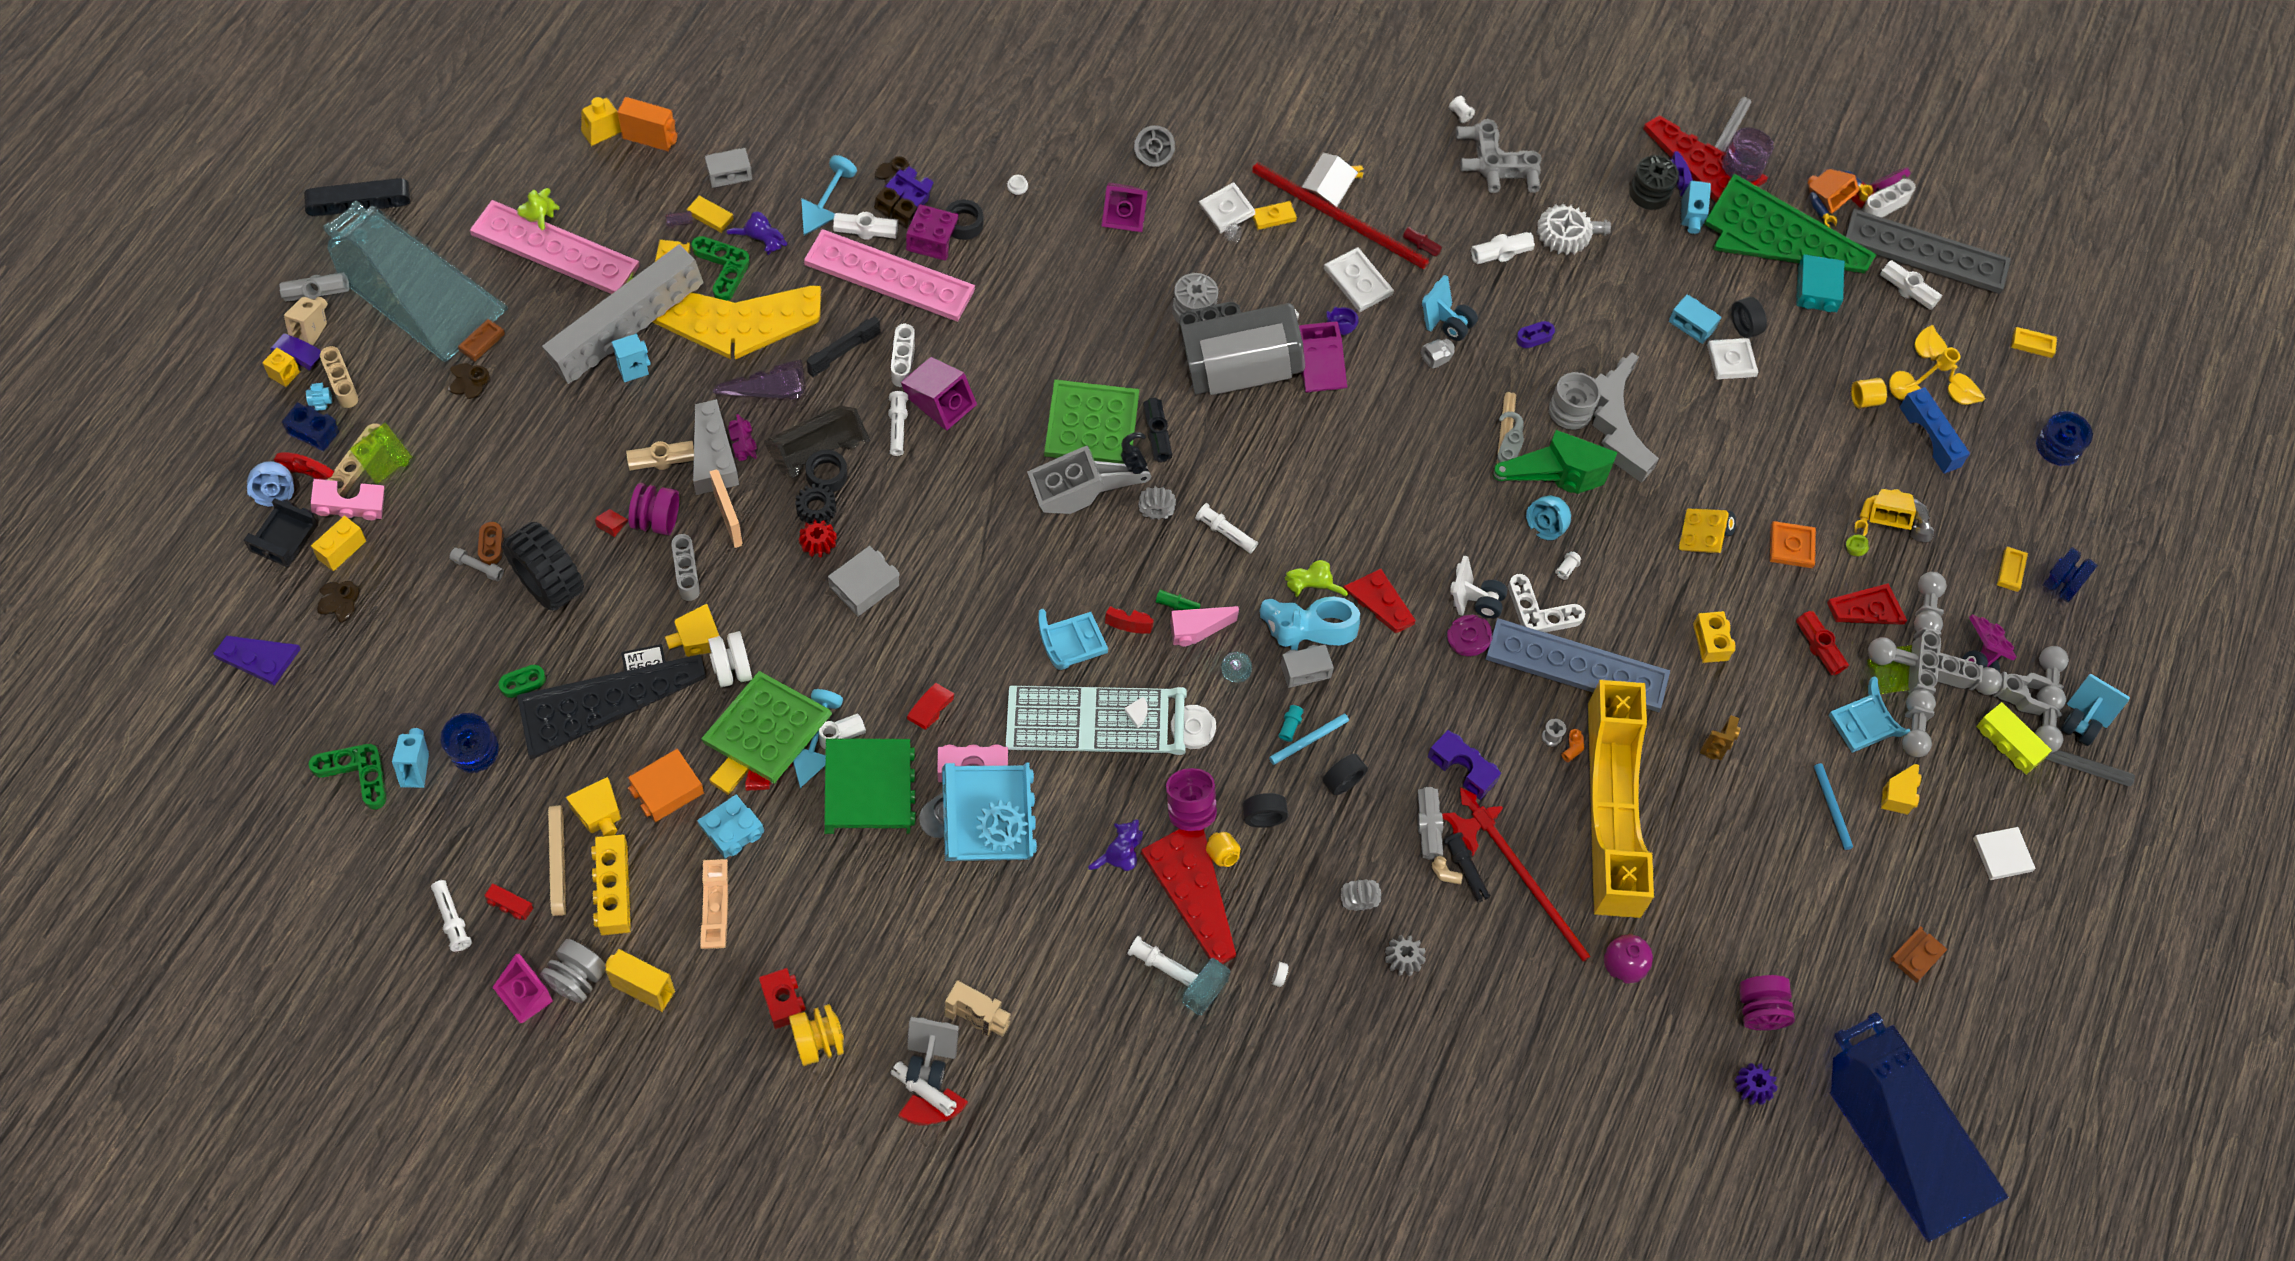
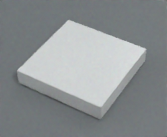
M1234 182L1199 201L1200 207L1220 234L1255 215L1254 208Z
M1749 338L1708 341L1707 347L1716 379L1757 376L1758 369Z
M2018 827L1980 834L1973 838L1990 880L2033 872L2035 870Z

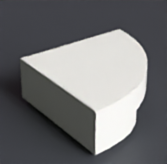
M1144 697L1125 708V713L1137 729L1142 726L1148 712L1147 702Z

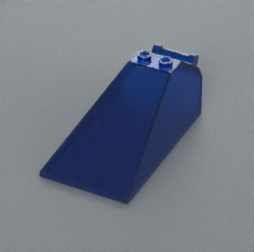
M1874 1012L1868 1015V1019L1845 1031L1840 1030L1834 1034L1837 1043L1843 1051L1833 1057L1832 1082L1829 1093L1928 1243L2009 1198L1894 1025L1886 1028L1881 1016ZM1873 1027L1876 1034L1852 1046L1850 1043L1851 1038Z

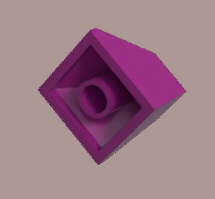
M1108 183L1102 227L1142 232L1148 191L1129 185Z

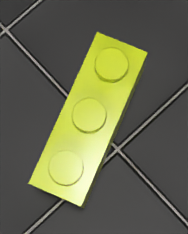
M2002 702L1984 716L1976 726L1983 736L1992 741L1997 746V749L2005 754L2014 763L2015 767L2026 775L2052 751Z

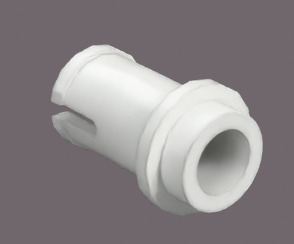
M1575 552L1567 553L1565 560L1555 571L1557 576L1567 580L1574 568L1581 564V557Z

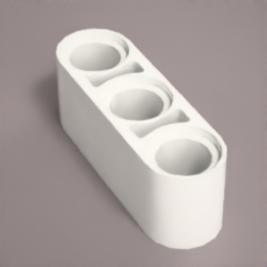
M1902 179L1900 182L1880 190L1867 199L1862 211L1878 217L1886 216L1908 203L1915 190V184L1909 179Z
M901 324L895 330L891 377L893 384L898 387H902L900 382L912 373L915 336L914 329L909 324Z

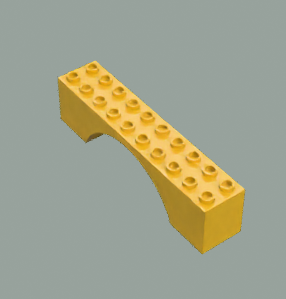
M1599 680L1588 703L1594 915L1641 918L1654 898L1652 853L1646 849L1642 838L1638 799L1640 760L1647 726L1645 683Z

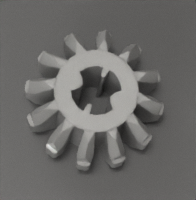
M1155 486L1154 488L1148 487L1146 491L1141 492L1139 508L1144 517L1149 516L1150 519L1157 518L1160 520V518L1167 519L1168 516L1173 515L1176 499L1171 490Z
M1358 879L1357 881H1350L1344 884L1341 888V901H1343V907L1348 910L1364 911L1365 909L1377 907L1381 902V889H1379V884L1374 880Z
M1400 935L1397 941L1394 939L1390 941V947H1386L1385 953L1388 955L1385 961L1386 963H1392L1390 966L1391 971L1397 968L1399 976L1404 971H1406L1408 976L1413 974V970L1416 972L1420 971L1421 964H1424L1426 960L1422 956L1425 954V948H1418L1421 943L1420 940L1412 942L1411 935L1408 936L1407 940Z

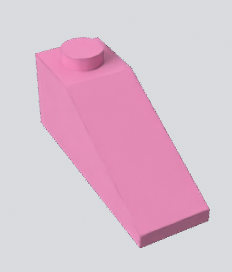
M1239 607L1172 611L1170 624L1173 645L1189 646L1196 644L1234 623L1238 618Z

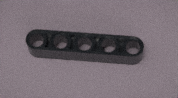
M402 178L310 188L304 192L305 212L310 216H324L406 206L410 203L409 182Z

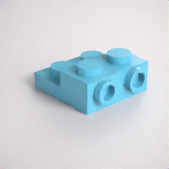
M737 794L697 820L698 825L724 858L738 854L743 846L749 842L757 841L762 836V833H764L762 823L751 809L745 806Z

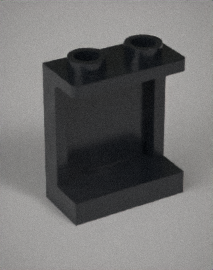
M274 498L272 501L274 509L256 535L248 533L244 538V542L250 552L289 568L318 524L314 514L308 509H299L287 500L280 501Z

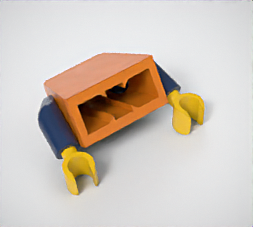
M1828 169L1819 177L1813 175L1808 180L1809 199L1812 207L1820 218L1823 217L1825 220L1824 225L1829 228L1828 222H1832L1836 227L1837 219L1832 215L1829 216L1828 213H1834L1859 190V198L1863 201H1867L1868 195L1871 196L1873 188L1870 185L1863 186L1862 181L1848 170L1836 171Z

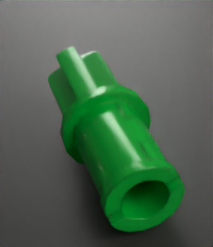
M1161 589L1156 597V603L1174 608V611H1177V609H1200L1201 607L1200 603L1182 598L1181 594L1175 595Z

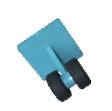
M1443 275L1435 283L1430 293L1422 300L1424 321L1428 331H1432L1436 324L1442 320L1445 321L1443 324L1445 334L1452 340L1461 341L1468 334V329L1472 328L1478 321L1477 313L1467 305L1461 304L1454 311L1450 309L1452 299L1448 276Z
M2089 674L2067 703L2073 710L2063 723L2061 731L2067 735H2071L2076 731L2081 734L2079 742L2089 746L2099 734L2102 726L2107 728L2127 704L2130 697L2094 675Z

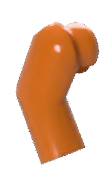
M1578 729L1570 731L1569 748L1561 754L1566 762H1570L1584 750V737Z

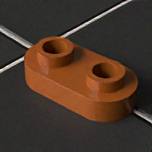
M487 522L479 530L478 556L481 562L488 565L496 564L502 558L504 534L501 526L496 522Z

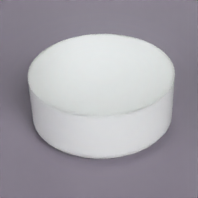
M1277 963L1272 985L1283 986L1288 972V965L1286 963Z

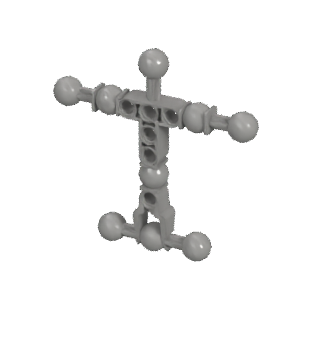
M1937 572L1923 574L1918 582V590L1924 596V604L1915 612L1914 628L1917 632L1914 634L1916 640L1912 644V652L1897 649L1894 642L1886 637L1874 639L1868 647L1869 658L1878 665H1886L1895 661L1910 666L1909 691L1906 700V706L1909 711L1905 713V717L1912 719L1911 731L1905 734L1902 740L1904 751L1912 757L1919 758L1927 755L1932 747L1931 737L1925 732L1926 722L1935 713L1933 710L1936 706V701L1933 694L1936 692L1934 686L1937 682L1958 688H1969V690L1976 688L1978 692L1984 695L1993 694V697H1998L2015 704L2019 711L2036 715L2043 713L2042 726L2036 730L2035 734L2052 750L2051 752L2057 751L2064 741L2063 734L2056 727L2057 718L2062 716L2060 710L2066 702V696L2062 690L2064 686L2059 684L2060 672L2067 667L2069 662L2066 651L2059 646H2050L2041 652L2039 662L2046 671V677L2035 673H2030L2027 676L2007 674V672L2000 674L1998 670L1992 667L1983 668V665L1978 666L1972 661L1940 653V636L1943 627L1941 616L1944 614V610L1937 608L1938 598L1944 594L1947 584L1945 578ZM2028 688L2039 690L2036 699L2031 697Z

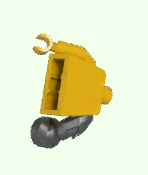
M1881 489L1878 495L1865 500L1859 516L1861 520L1856 521L1854 533L1856 534L1858 528H1864L1863 536H1865L1868 532L1867 520H1870L1869 522L1908 530L1912 529L1911 537L1913 539L1929 542L1933 538L1934 529L1931 527L1930 522H1928L1930 518L1927 507L1917 499H1913V495L1903 493L1897 489ZM1914 519L1918 521L1915 525H1913Z

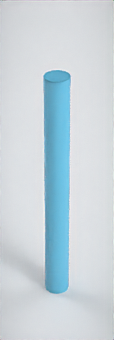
M1345 713L1275 753L1269 757L1270 762L1275 765L1349 721L1348 716Z

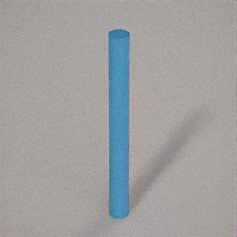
M1822 763L1816 764L1814 769L1844 850L1851 849L1853 844Z

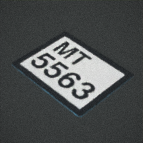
M662 644L621 652L624 671L665 662Z

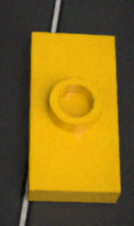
M1290 201L1254 209L1255 215L1252 216L1257 230L1296 222L1297 218Z

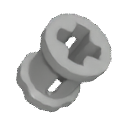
M1551 719L1547 722L1541 736L1542 741L1546 745L1554 747L1562 741V736L1566 732L1564 722L1560 719Z

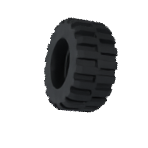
M529 522L504 539L502 549L508 563L522 584L525 585L530 594L544 608L551 611L558 610L582 593L584 582L576 565L572 562L571 557L563 549L560 542L542 524Z

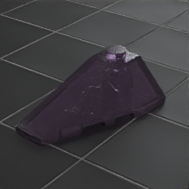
M799 359L774 366V369L770 370L769 373L762 372V370L755 372L747 380L745 377H739L717 384L713 392L714 394L769 398L789 397L790 400L799 398L806 389L802 360Z

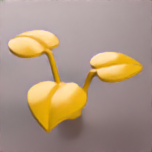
M1934 325L1925 328L1917 336L1914 346L1921 357L1931 358L1932 361L1937 360L1936 365L1917 381L1914 380L1910 373L1905 371L1895 372L1889 380L1891 393L1897 399L1903 401L1908 393L1921 389L1918 384L1937 368L1941 371L1951 369L1949 375L1951 383L1948 386V393L1953 400L1964 405L1985 400L1980 389L1969 377L1960 373L1954 375L1957 369L1955 364L1960 360V353L1954 348H1947L1944 340L1936 332Z

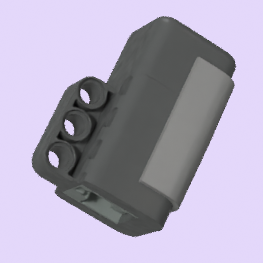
M1226 302L1188 310L1180 315L1179 321L1195 395L1210 392V395L1263 385L1292 378V374L1305 370L1303 341L1295 308L1291 303L1241 313L1237 303Z

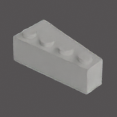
M717 399L695 404L693 483L696 495L713 491L710 471L716 469L719 470L725 488L739 485L736 466Z

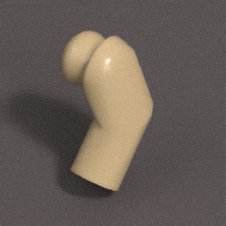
M1435 857L1434 862H1432V869L1441 881L1461 885L1463 873L1450 871L1444 857Z

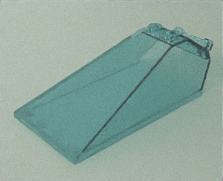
M354 201L347 211L332 223L328 222L323 226L325 232L332 237L328 241L327 249L338 273L344 272L348 277L349 287L444 362L459 351L458 346L487 319L493 322L508 310L504 303L404 226L373 205L366 210L358 201ZM354 215H359V217H357L354 221H352L340 232L337 231L339 227H341Z

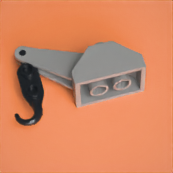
M1135 432L1123 438L1121 442V457L1124 464L1094 461L1093 455L1086 445L1028 471L1027 473L1044 513L1071 514L1091 505L1100 492L1149 481L1151 474L1143 454L1138 447L1130 445L1132 440L1136 438L1145 440L1146 436L1143 433Z

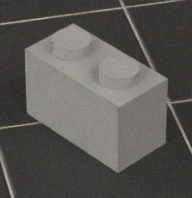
M745 148L705 156L706 168L712 188L752 180L751 166Z
M1326 644L1321 646L1312 645L1299 651L1290 650L1282 655L1280 664L1288 688L1329 679L1332 677L1334 669Z

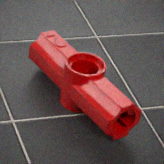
M1808 611L1797 618L1796 623L1810 642L1809 649L1811 653L1821 659L1831 675L1840 674L1849 667L1848 662L1835 644L1834 634L1824 628L1814 611Z

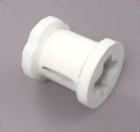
M1458 96L1450 103L1449 109L1459 116L1460 122L1465 123L1473 117L1475 110L1464 102L1463 96Z

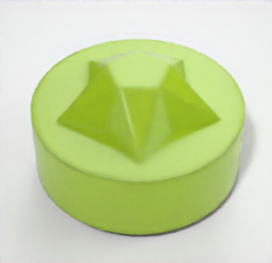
M1863 535L1851 536L1846 541L1847 552L1852 556L1866 554L1869 550L1868 539Z

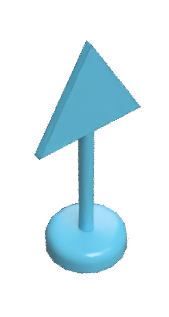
M839 155L831 157L829 165L836 174L818 206L801 198L804 236L834 219L835 213L824 209L823 206L840 176L844 178L855 176L857 168L848 159Z
M814 689L811 693V699L826 708L836 709L843 703V698L831 691ZM819 730L813 736L809 750L803 749L793 761L800 788L825 766V755L814 752L819 737Z

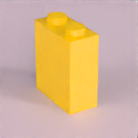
M620 949L617 950L615 955H611L606 962L605 970L612 987L663 1012L675 993L669 974Z

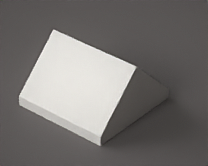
M1323 153L1302 187L1337 207L1358 172L1340 157Z

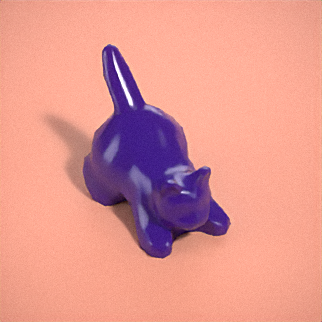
M761 212L751 213L750 219L743 228L727 230V234L747 235L752 239L763 242L768 255L775 250L781 249V245H788L783 235L776 228H771L769 221Z
M1138 819L1133 820L1132 823L1114 824L1117 828V838L1110 843L1105 854L1088 866L1089 870L1098 869L1105 863L1122 868L1124 871H1130L1136 867L1137 856L1134 848L1141 843L1143 832L1139 831Z

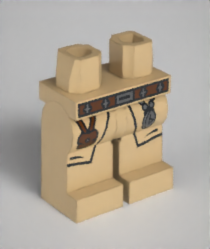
M958 980L945 1001L946 1017L954 1020L955 1016L958 1015L970 1021L976 1029L982 1030V1033L987 1036L993 1031L1003 1037L1010 1025L1009 1019L1011 1014L1001 1009V1001L994 999L992 1002L988 996Z

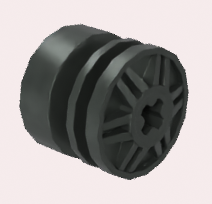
M1652 155L1643 158L1637 165L1630 184L1629 194L1632 201L1639 207L1647 210H1658L1665 207L1670 201L1673 189L1678 181L1679 172L1677 166L1663 156Z

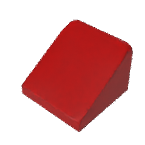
M611 509L595 519L596 526L613 537L628 522V519Z

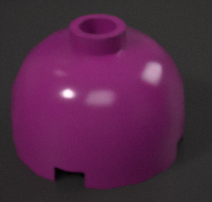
M1625 934L1615 938L1609 944L1604 954L1605 968L1614 978L1617 977L1627 984L1637 983L1644 979L1652 967V949L1645 940L1636 935Z

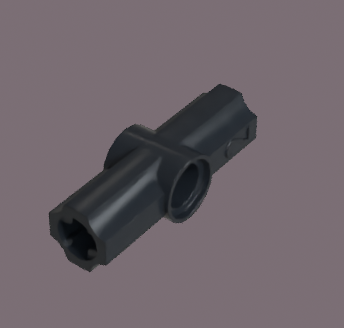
M1149 398L1143 402L1148 429L1147 437L1150 440L1153 459L1158 462H1166L1172 458L1167 430L1168 422L1165 419L1162 401L1157 398Z

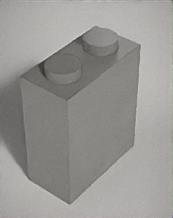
M868 546L828 576L829 587L857 616H860L899 586V572L893 565L889 566L885 562L881 552L875 551L871 546Z

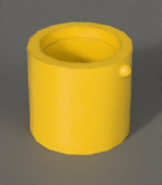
M1881 378L1853 382L1851 397L1855 407L1861 409L1885 404L1887 390L1884 381Z

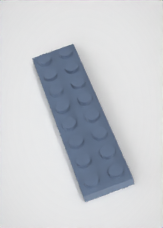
M1497 618L1492 641L1485 659L1590 692H1594L1599 680L1645 683L1646 709L1660 712L1670 674V670L1499 618Z

